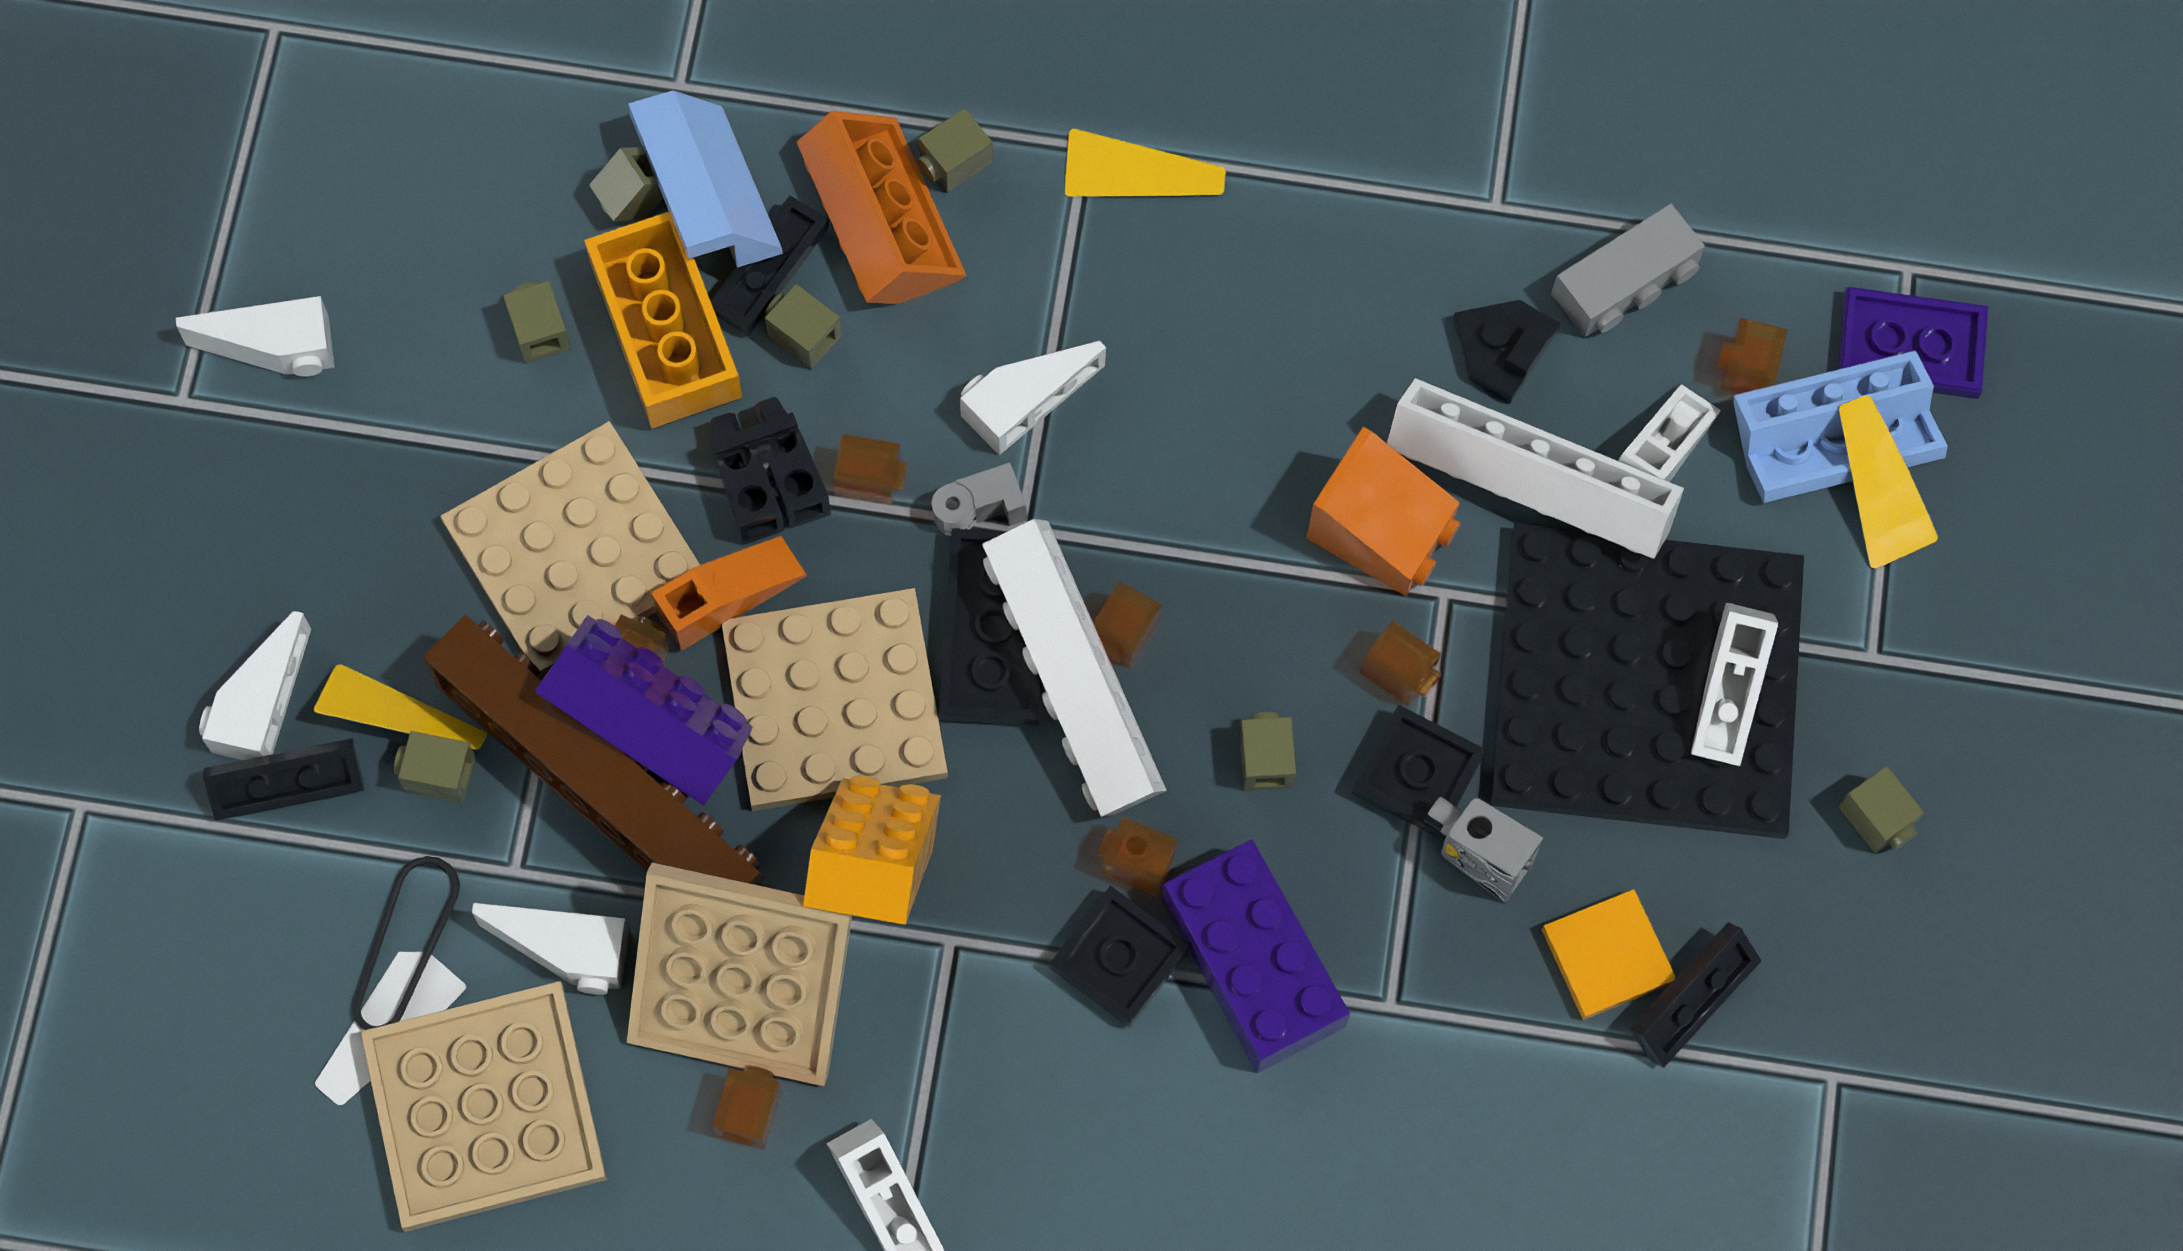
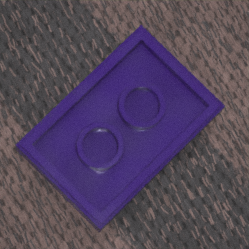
M1847 287L1843 295L1837 370L1916 351L1934 385L1933 393L1979 399L1983 386L1988 306Z

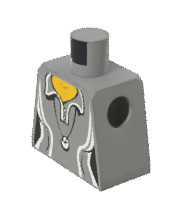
M1439 797L1424 819V822L1446 836L1441 855L1503 903L1507 902L1532 867L1543 837L1478 798H1473L1463 812L1443 797Z

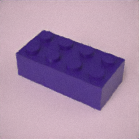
M587 615L535 692L704 806L738 759L753 727L746 723L745 716L738 709L728 704L720 705L705 695V690L698 682L687 676L682 675L679 677L665 668L661 658L654 652L643 647L636 648L621 638V632L613 624L603 619L595 620Z
M1253 839L1163 884L1161 900L1182 938L1191 944L1190 953L1257 1073L1346 1027L1350 1012Z

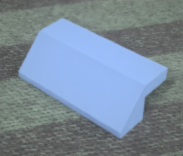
M674 90L628 103L630 117L688 259L729 247L738 268L783 254L780 242L722 106Z
M1912 351L1734 395L1733 403L1746 467L1763 503L1853 481L1839 407L1844 403L1865 395L1870 396L1874 401L1907 467L1946 458L1948 446L1930 412L1934 385L1917 352Z

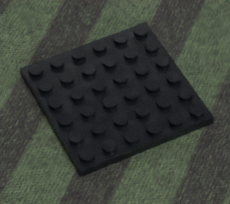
M1514 523L1511 536L1489 805L1786 839L1789 834L1804 555L1665 540L1653 559L1641 553L1632 552L1624 546L1595 534H1589L1583 530ZM1726 603L1774 614L1778 621L1777 631L1740 766L1691 754L1712 653Z

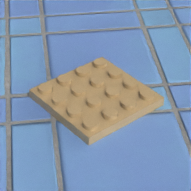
M610 421L440 516L444 526L521 652L540 670L541 673L537 676L539 679L548 673L587 615L595 620H606L622 632L656 612L651 592L700 565Z
M915 588L731 618L722 623L735 708L745 716L746 723L753 727L742 748L752 811L834 798L842 779H850L853 776H869L877 779L881 785L892 787L948 778Z
M651 863L646 875L627 1043L825 1086L829 1075L852 915L803 907L804 895Z
M561 981L360 1031L401 1227L404 1232L607 1180Z

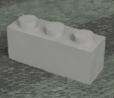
M1671 203L1558 274L1551 296L1584 338L1596 330L1605 333L1615 327L1623 319V313L1637 305L1639 309L1645 308L1661 295V289L1673 281L1680 285L1694 276L1700 269L1698 264L1705 245Z

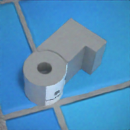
M1010 462L940 487L934 493L931 502L935 525L939 531L951 536L952 529L970 530L976 523L1004 514L1009 526L1027 520L1026 504Z

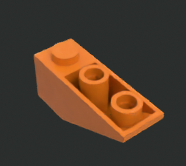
M778 536L696 566L651 592L657 615L679 649L683 651L720 629L725 621L740 617L807 577V574L782 536Z

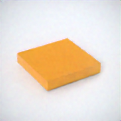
M1635 889L1548 923L1541 929L1583 1020L1667 987L1676 979Z

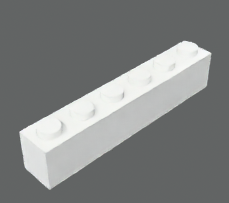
M1416 378L1397 404L1387 441L1390 447L1410 460L1419 461L1454 478L1477 485L1497 496L1506 497L1530 507L1543 515L1554 517L1589 534H1595L1624 546L1632 552L1641 553L1653 559L1670 532L1684 490L1680 486Z
M1032 519L983 543V548L987 554V557L983 559L985 570L991 581L995 585L1000 584L1007 600V602L1003 603L1004 613L1010 625L1015 630H1020L1026 647L1022 650L1024 659L1031 672L1035 675L1039 674L1046 689V692L1042 694L1044 705L1050 716L1054 720L1059 719L1066 735L1062 739L1063 748L1073 765L1078 764L1086 781L1082 784V790L1089 806L1094 811L1098 810L1101 817L1111 816L1167 791L1049 522Z

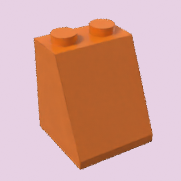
M1362 427L1314 502L1306 539L1402 595L1407 596L1414 583L1423 586L1429 578L1437 562L1431 556L1440 544L1447 548L1458 531L1461 522L1457 521L1455 517L1460 502L1376 434Z

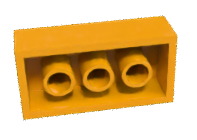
M666 212L585 239L593 273L651 429L743 398L738 372L694 257L688 259L670 213Z
M853 776L850 779L843 778L811 848L803 907L906 925L933 851L941 795L929 793L927 788L919 785L907 784L900 786V788L881 785L877 779L869 776Z

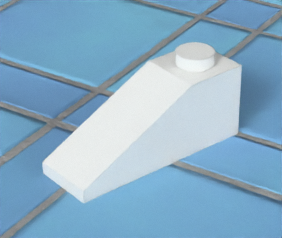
M321 296L176 318V326L186 346L286 375L313 376L319 374L322 369L335 367L329 315Z
M1100 341L997 367L985 377L978 375L961 392V417L1000 456L1105 366L1106 347Z
M1681 384L1623 452L1618 461L1670 482L1721 410Z
M1730 603L1725 604L1712 653L1691 754L1740 766L1778 627V621L1774 614Z
M293 611L216 692L212 707L207 706L204 709L200 720L199 732L200 735H203L202 739L211 753L240 760L273 754L311 632V627L303 613Z
M480 903L473 904L472 914L480 927L568 983L577 985L578 991L587 994L604 995L607 994L608 988L621 990L630 932L625 918Z
M872 1119L826 1143L884 1251H944L884 1132Z

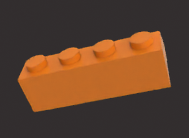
M831 111L796 142L804 159L805 168L813 179L822 200L823 209L830 218L839 239L840 248L848 259L857 280L858 289L863 294L866 303L901 304L957 283L967 276L896 117Z

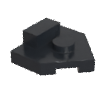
M1521 300L1455 312L1453 317L1456 333L1460 338L1469 380L1510 404L1552 341L1561 324Z

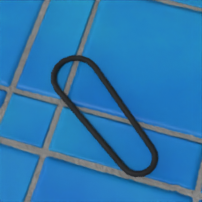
M425 856L414 859L402 868L396 878L354 1002L353 1014L355 1021L364 1030L380 1027L370 1025L363 1019L361 1005L403 880L409 871L423 864L438 865L449 874L452 882V891L392 1020L385 1025L401 1020L458 898L460 888L458 875L449 863L438 857Z

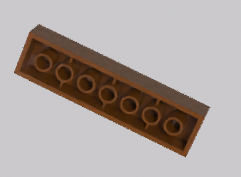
M465 614L423 656L436 687L646 873L651 863H657L763 887L762 880L764 877L757 870L761 864L756 857L740 844L735 849L728 845L720 837L724 833L721 827L704 812L695 816L683 805L687 799L675 786L666 780L659 784L647 773L649 770L647 767L537 694L535 690L541 683V680L537 677L541 673L540 670L521 652H518L515 656L511 655L501 645L504 642L503 637L486 621L483 620L477 625Z

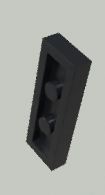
M790 195L771 219L783 254L738 268L736 266L711 300L716 316L748 336L765 315L771 301L782 292L830 227L828 218Z
M353 738L207 767L203 771V779L215 821L364 791V779Z
M1728 922L1629 1029L1651 1062L1664 1068L1762 961L1740 927Z

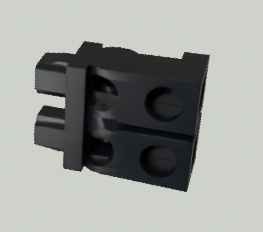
M777 397L758 402L753 407L758 424L741 430L735 413H726L711 419L713 440H710L714 460L743 545L784 531L781 511L769 482L773 480L790 529L831 515L829 496L798 428L793 412L786 413Z

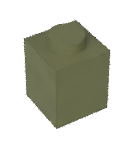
M965 108L919 138L920 158L917 159L921 171L930 182L938 181L947 193L993 163V142Z
M643 147L620 148L590 183V187L599 199L602 209L610 216L613 222L645 220L663 199Z
M549 281L542 283L526 282L515 287L512 292L503 294L525 364L571 350Z
M797 284L786 295L783 293L778 294L766 309L767 336L811 370L842 337L840 317Z
M1259 712L1252 714L1249 719L1242 720L1239 740L1244 791L1293 788L1296 778V764L1291 717H1279V714L1275 712Z
M410 731L407 746L400 745L394 762V774L399 775L398 779L407 793L463 804L475 755L469 742Z
M1888 766L1850 791L1839 805V809L1875 854L1887 845H1890L1895 851L1917 835L1918 832L1914 826L1924 814V811Z

